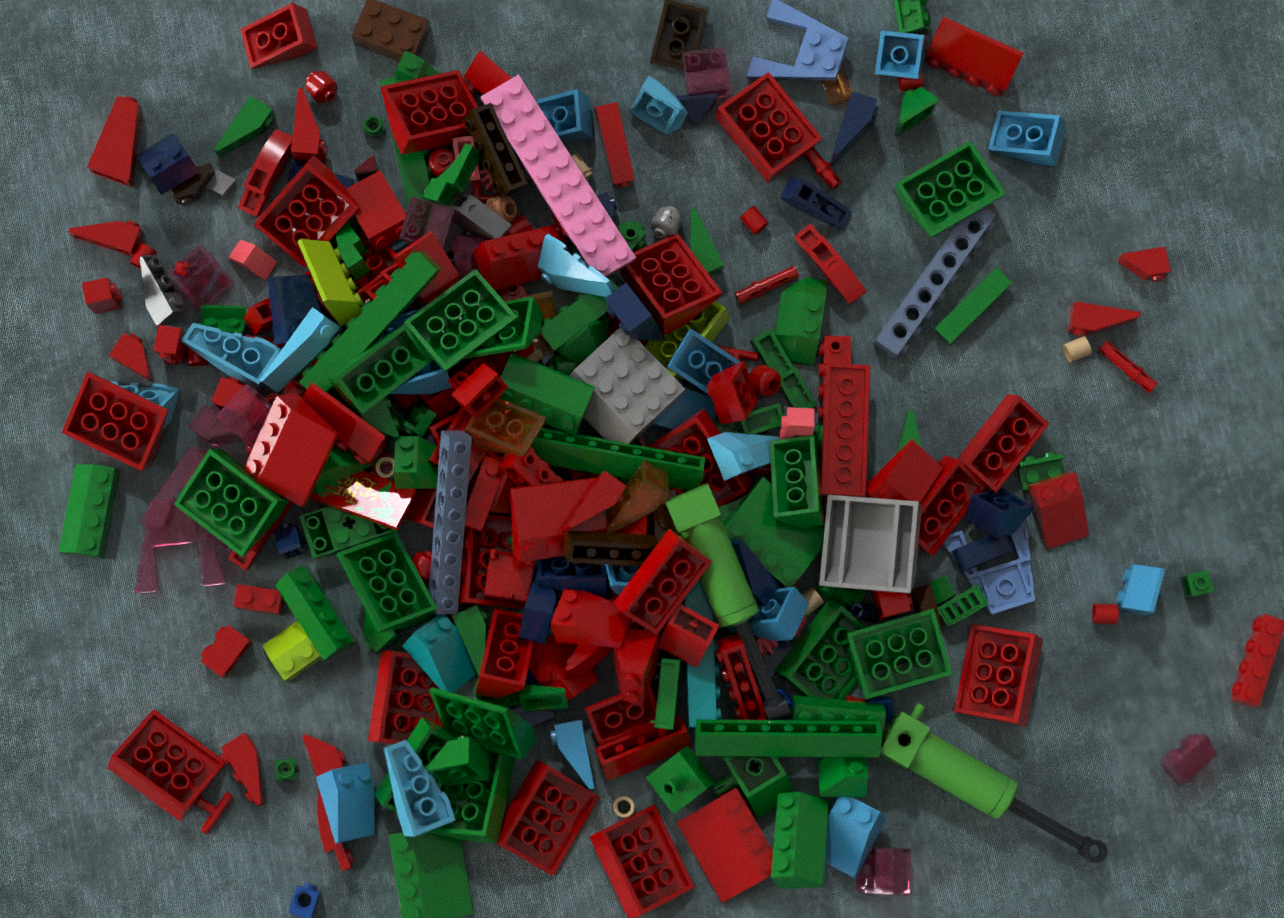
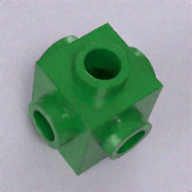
M628 220L625 224L622 222L617 227L632 252L642 249L646 244L645 228L639 222L635 221L633 223L631 220Z

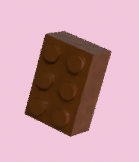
M366 0L353 31L352 39L356 46L400 62L404 51L419 57L431 28L428 19L377 0Z

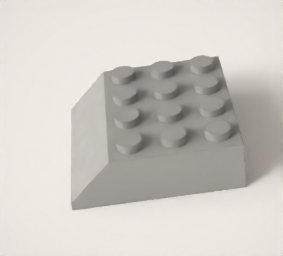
M621 328L613 333L569 375L595 386L585 415L587 422L604 439L632 444L685 394V388L639 340H635L630 333L625 335Z
M828 495L819 586L911 593L917 568L922 504L918 501Z

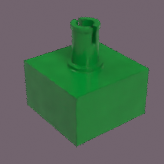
M689 746L683 748L646 777L673 815L715 783V780Z

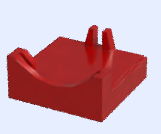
M491 549L484 597L526 603L532 585L536 560L520 562L512 553Z

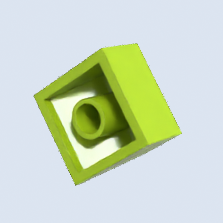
M298 620L262 645L272 664L286 682H290L322 659Z

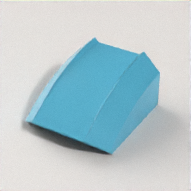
M650 75L647 77L629 111L631 115L666 135L679 129L688 114L678 98L667 87Z

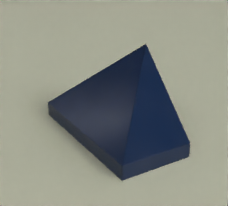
M716 93L676 96L688 112L686 119L695 126L716 105L717 100Z

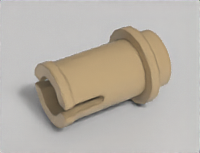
M579 153L571 156L587 181L590 180L594 175L592 173L593 169L587 166Z

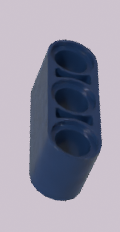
M990 535L953 550L952 554L960 572L1006 555L1014 551L1008 535L1002 538H995Z

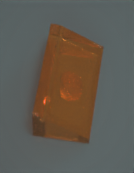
M842 62L836 81L821 80L831 106L848 101L853 92Z

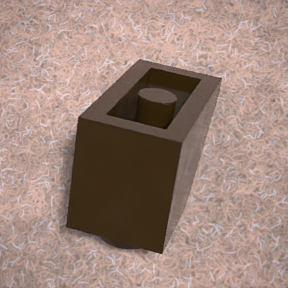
M211 163L197 166L196 168L199 173L172 188L173 197L177 204L190 205L194 203V200L200 199L215 173Z

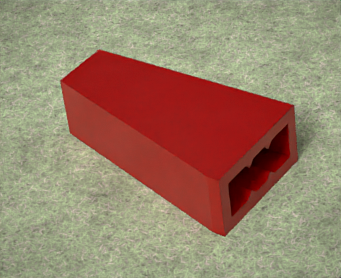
M117 96L87 168L93 174L132 188L135 178L142 109L136 99L130 96H125V98Z
M618 102L594 107V114L612 185L617 184L618 188L631 185L630 181L635 180Z

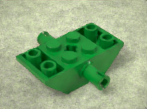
M330 506L299 516L313 559L337 555L338 552L397 532V530ZM350 520L356 522L355 524H353V529H349L347 526L345 527V525L348 524V521Z
M720 756L729 770V775L712 784L714 790L723 786V788L716 791L718 797L734 787H739L757 818L777 807L778 793L795 792L786 772L779 763V759L783 757ZM750 761L759 763L758 773L749 771Z

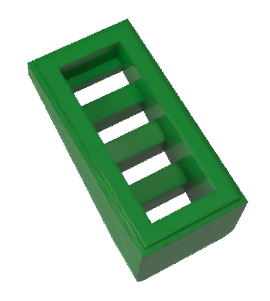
M977 584L939 606L937 610L946 625L950 627L990 603ZM974 592L975 596L980 602L979 605H976V603L970 595L971 593ZM966 597L972 609H968L962 598ZM958 602L959 606L964 612L962 615L960 614L954 603ZM947 607H950L956 617L955 619L952 618Z

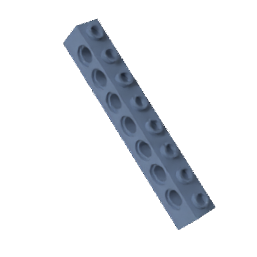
M984 207L958 222L873 344L893 359H896L898 354L904 355L910 346L907 344L910 337L916 338L922 329L919 326L922 320L928 321L934 312L931 307L935 302L940 303L946 295V292L943 290L948 284L950 286L954 284L959 276L956 274L957 270L960 267L964 269L970 261L971 257L968 255L971 250L977 251L983 242L980 239L983 233L989 234L996 224L993 222L996 214ZM968 225H975L978 228V232H970ZM956 243H964L966 250H959L956 247ZM943 260H951L954 267H946ZM932 277H938V278H940L942 284H941V285H935V284H933L932 281H931V278H932ZM919 295H927L929 297V302H921L919 299ZM914 312L917 315V320L908 319L906 313ZM894 330H903L905 333V337H896L894 334Z
M441 431L429 593L438 608L435 614L458 613L472 437L464 431Z

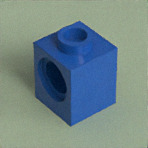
M304 883L303 886H297L288 913L303 918H313L321 892L316 891L317 886ZM304 893L311 897V904L308 907H304L300 903V897Z

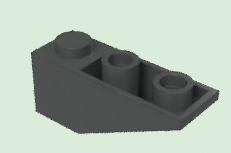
M456 192L447 208L454 223L490 239L504 237L513 227L512 224L481 201L465 192L463 194Z
M141 256L140 264L146 308L156 326L172 325L187 311L183 299L179 296L158 256Z

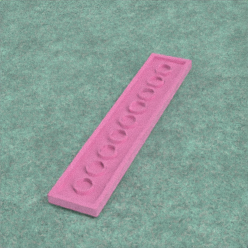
M517 75L481 96L484 105L492 103L512 149L586 265L594 267L605 277H608L635 261L636 257L521 77Z

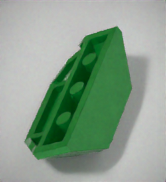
M805 277L781 292L774 334L792 363L814 366L826 300L827 280Z

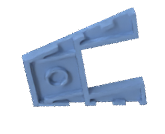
M772 0L766 17L767 21L806 30L794 67L753 56L747 73V79L760 78L769 72L774 79L836 81L849 44V38L779 0Z
M1026 519L1013 534L1009 535L1018 558L1017 560L977 572L976 567L962 572L972 587L978 584L990 603L985 607L991 616L1035 601ZM963 531L950 534L943 543L954 561L955 558L952 551L967 544Z

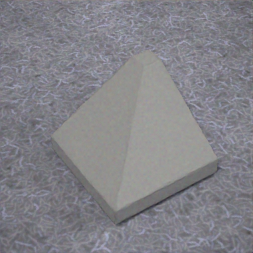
M217 169L206 189L225 199L235 184L236 179Z

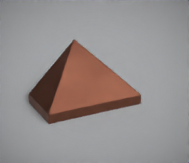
M932 584L913 588L912 594L916 612L934 609L939 628H941Z

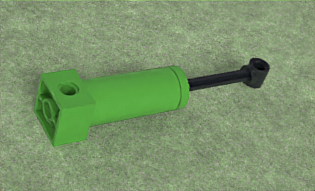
M708 483L665 500L678 533L680 532L681 537L712 560V563L699 580L716 621L720 625L719 627L728 625L736 627L766 699L763 701V707L768 719L787 720L793 717L785 697L782 694H778L748 623L751 616L760 610L722 522L720 511Z
M918 703L911 716L904 712L895 715L882 738L881 758L900 769H909L996 820L1007 810H1010L1078 849L1077 853L1087 862L1100 863L1106 859L1108 848L1103 841L1094 840L1088 835L1082 837L1016 799L1015 791L1018 783L1015 780L929 732L930 727L919 721L925 706ZM900 735L904 736L906 739V744L904 747L901 746L898 742V737ZM1092 845H1096L1099 849V854L1095 858L1089 852Z

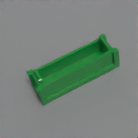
M662 658L661 663H657L658 666H661L656 718L655 721L651 720V723H655L654 728L674 730L681 661Z

